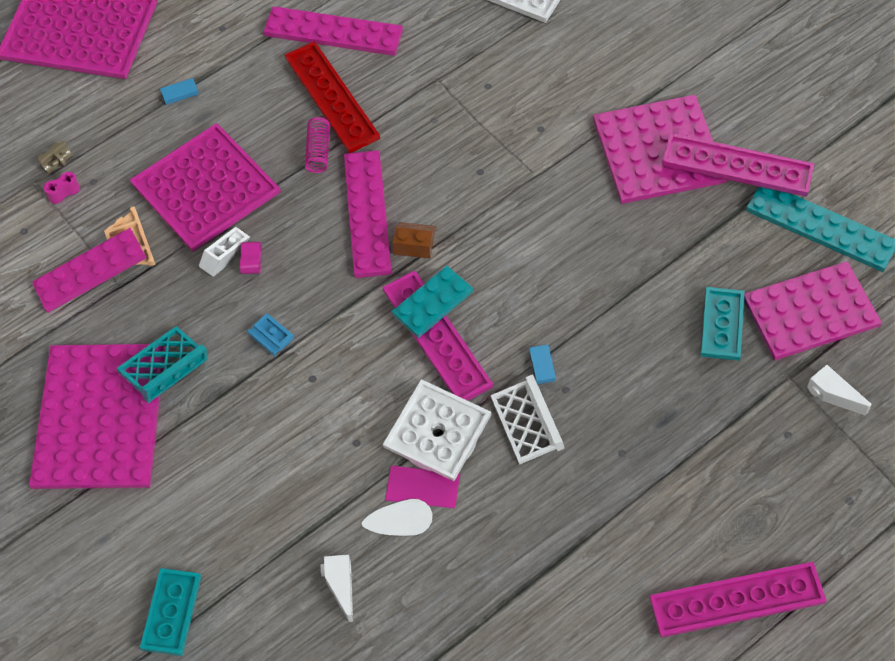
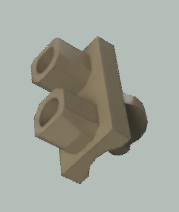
M62 140L59 143L55 142L48 152L41 153L37 158L45 172L49 174L58 166H65V161L73 154L68 149L66 142Z

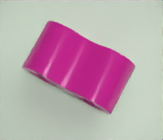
M65 172L57 180L48 181L44 185L47 198L53 204L62 202L66 196L74 195L80 190V185L73 172Z
M261 242L241 243V274L261 273Z

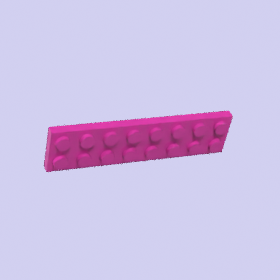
M273 6L264 29V36L307 43L315 41L320 45L395 56L402 36L403 26Z
M670 133L662 161L663 166L805 197L808 195L815 164Z
M380 151L344 154L355 278L391 275Z
M413 271L384 286L383 292L393 307L396 308L423 286L424 282L417 272ZM444 316L420 338H417L411 332L452 394L469 401L493 388L492 381L447 316Z
M814 562L653 594L649 597L660 638L822 605L827 601Z

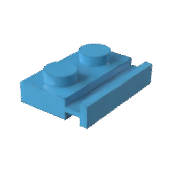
M268 313L257 321L252 329L247 330L248 335L274 357L279 350L281 351L294 340L293 334Z

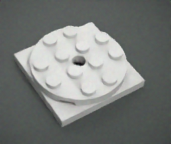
M421 379L383 443V447L408 459L419 468L433 471L455 481L465 461L472 454L480 434L491 417V411ZM436 429L443 431V435L439 437H434L432 433Z

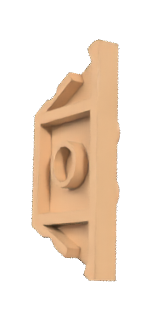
M135 206L131 207L130 213L124 218L121 216L116 220L115 224L109 226L104 231L108 240L131 228L147 257L135 265H156Z

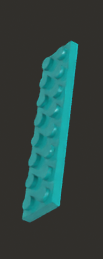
M758 187L746 208L747 212L883 273L895 252L894 238L792 193Z

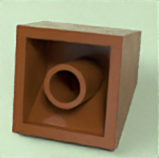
M399 222L395 228L393 238L394 255L430 259L436 226Z

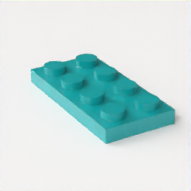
M446 266L392 310V315L417 338H420L471 295L473 287L449 266Z
M706 287L701 357L740 361L744 291Z
M160 568L140 644L141 651L183 656L202 578L201 573Z

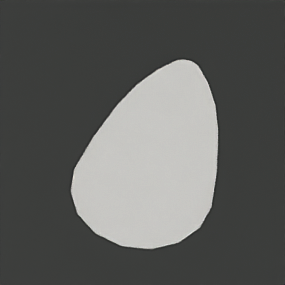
M419 499L404 500L376 510L362 521V526L372 532L385 535H418L429 528L432 522V511L425 502Z

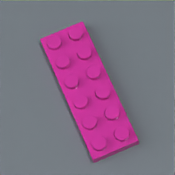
M128 228L32 281L45 310L49 313L147 257L131 228Z

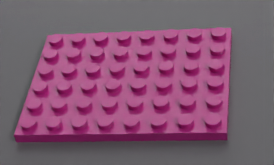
M21 0L0 45V60L127 79L158 2L157 0Z
M150 344L50 345L29 484L31 489L150 488L160 395L147 403L143 399V395L117 372V368ZM158 346L155 348V352H165L166 347ZM144 356L140 359V362L151 363L152 357ZM154 357V363H164V357ZM129 367L124 371L136 373L137 367ZM139 367V374H150V368ZM153 368V374H161L163 372V368ZM138 379V383L143 387L149 383V379Z

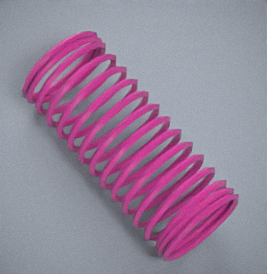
M321 117L311 118L307 122L305 168L313 173H321L328 168L330 123ZM315 122H321V123H325L327 126L322 125V124H314V125H311V124H312V123H315ZM320 125V126L326 127V129L321 128V127H315V128H311V127ZM310 161L323 162V164H313ZM308 163H310V164H312V165H315V166H321V165H324V164H325V166H324V167H320V168H318V167H312V166H310ZM307 165H308L309 167H311V168L321 169V170H313V169H310V168L307 167Z

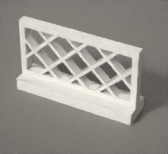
M533 374L526 377V381L491 395L519 464L555 449L560 451L565 448ZM522 388L527 390L524 399L515 396L517 391ZM504 396L510 398L506 407L498 404L496 399ZM513 400L522 402L519 411L510 408ZM526 404L534 406L535 409L532 415L522 413ZM508 412L517 415L513 423L505 421ZM520 416L530 419L526 428L517 425ZM533 420L542 424L539 432L530 429ZM515 428L524 431L521 440L512 437ZM527 433L537 436L533 445L524 442ZM540 437L549 440V446L544 448L537 446ZM522 445L530 447V453L521 457L519 451Z

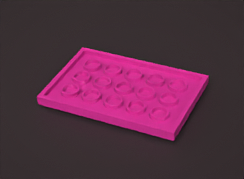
M848 261L744 294V302L774 361L880 327L882 324Z

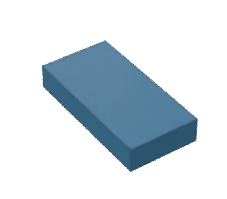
M193 78L160 88L166 105L199 94Z
M549 345L529 347L536 383L542 384L556 381Z

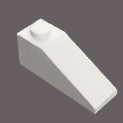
M234 227L204 250L199 267L214 277L226 267L241 249V243L247 242L250 236Z
M828 365L810 378L807 386L810 393L820 400L862 415H866L872 405Z
M324 556V564H321V577H325L328 587L347 620L353 622L350 556Z

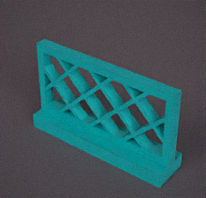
M175 326L117 368V372L143 395V399L149 403L207 361V348L202 344L198 345ZM177 334L181 337V341H170V338ZM166 346V352H155V348ZM169 346H180V352H169ZM183 346L192 347L194 350L183 352ZM144 356L152 357L151 363L140 362V359ZM154 357H165V363H154ZM168 357H179V361L168 363ZM129 367H137L136 373H127L124 370ZM139 367L150 368V374H139ZM153 368H164V372L153 374ZM138 379H149V383L142 387L138 383Z

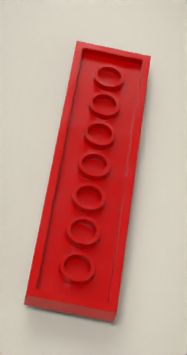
M315 41L285 54L286 61L325 119L329 121L331 128L348 153H353L380 140V134Z

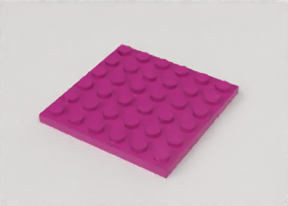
M696 95L593 115V121L621 204L727 183V179L662 165L670 133L713 142Z
M218 123L130 179L131 185L192 252L281 192L278 185Z

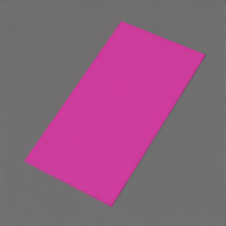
M391 466L385 501L400 502L409 499H419L429 506L455 508L460 473L455 481H452L425 469Z

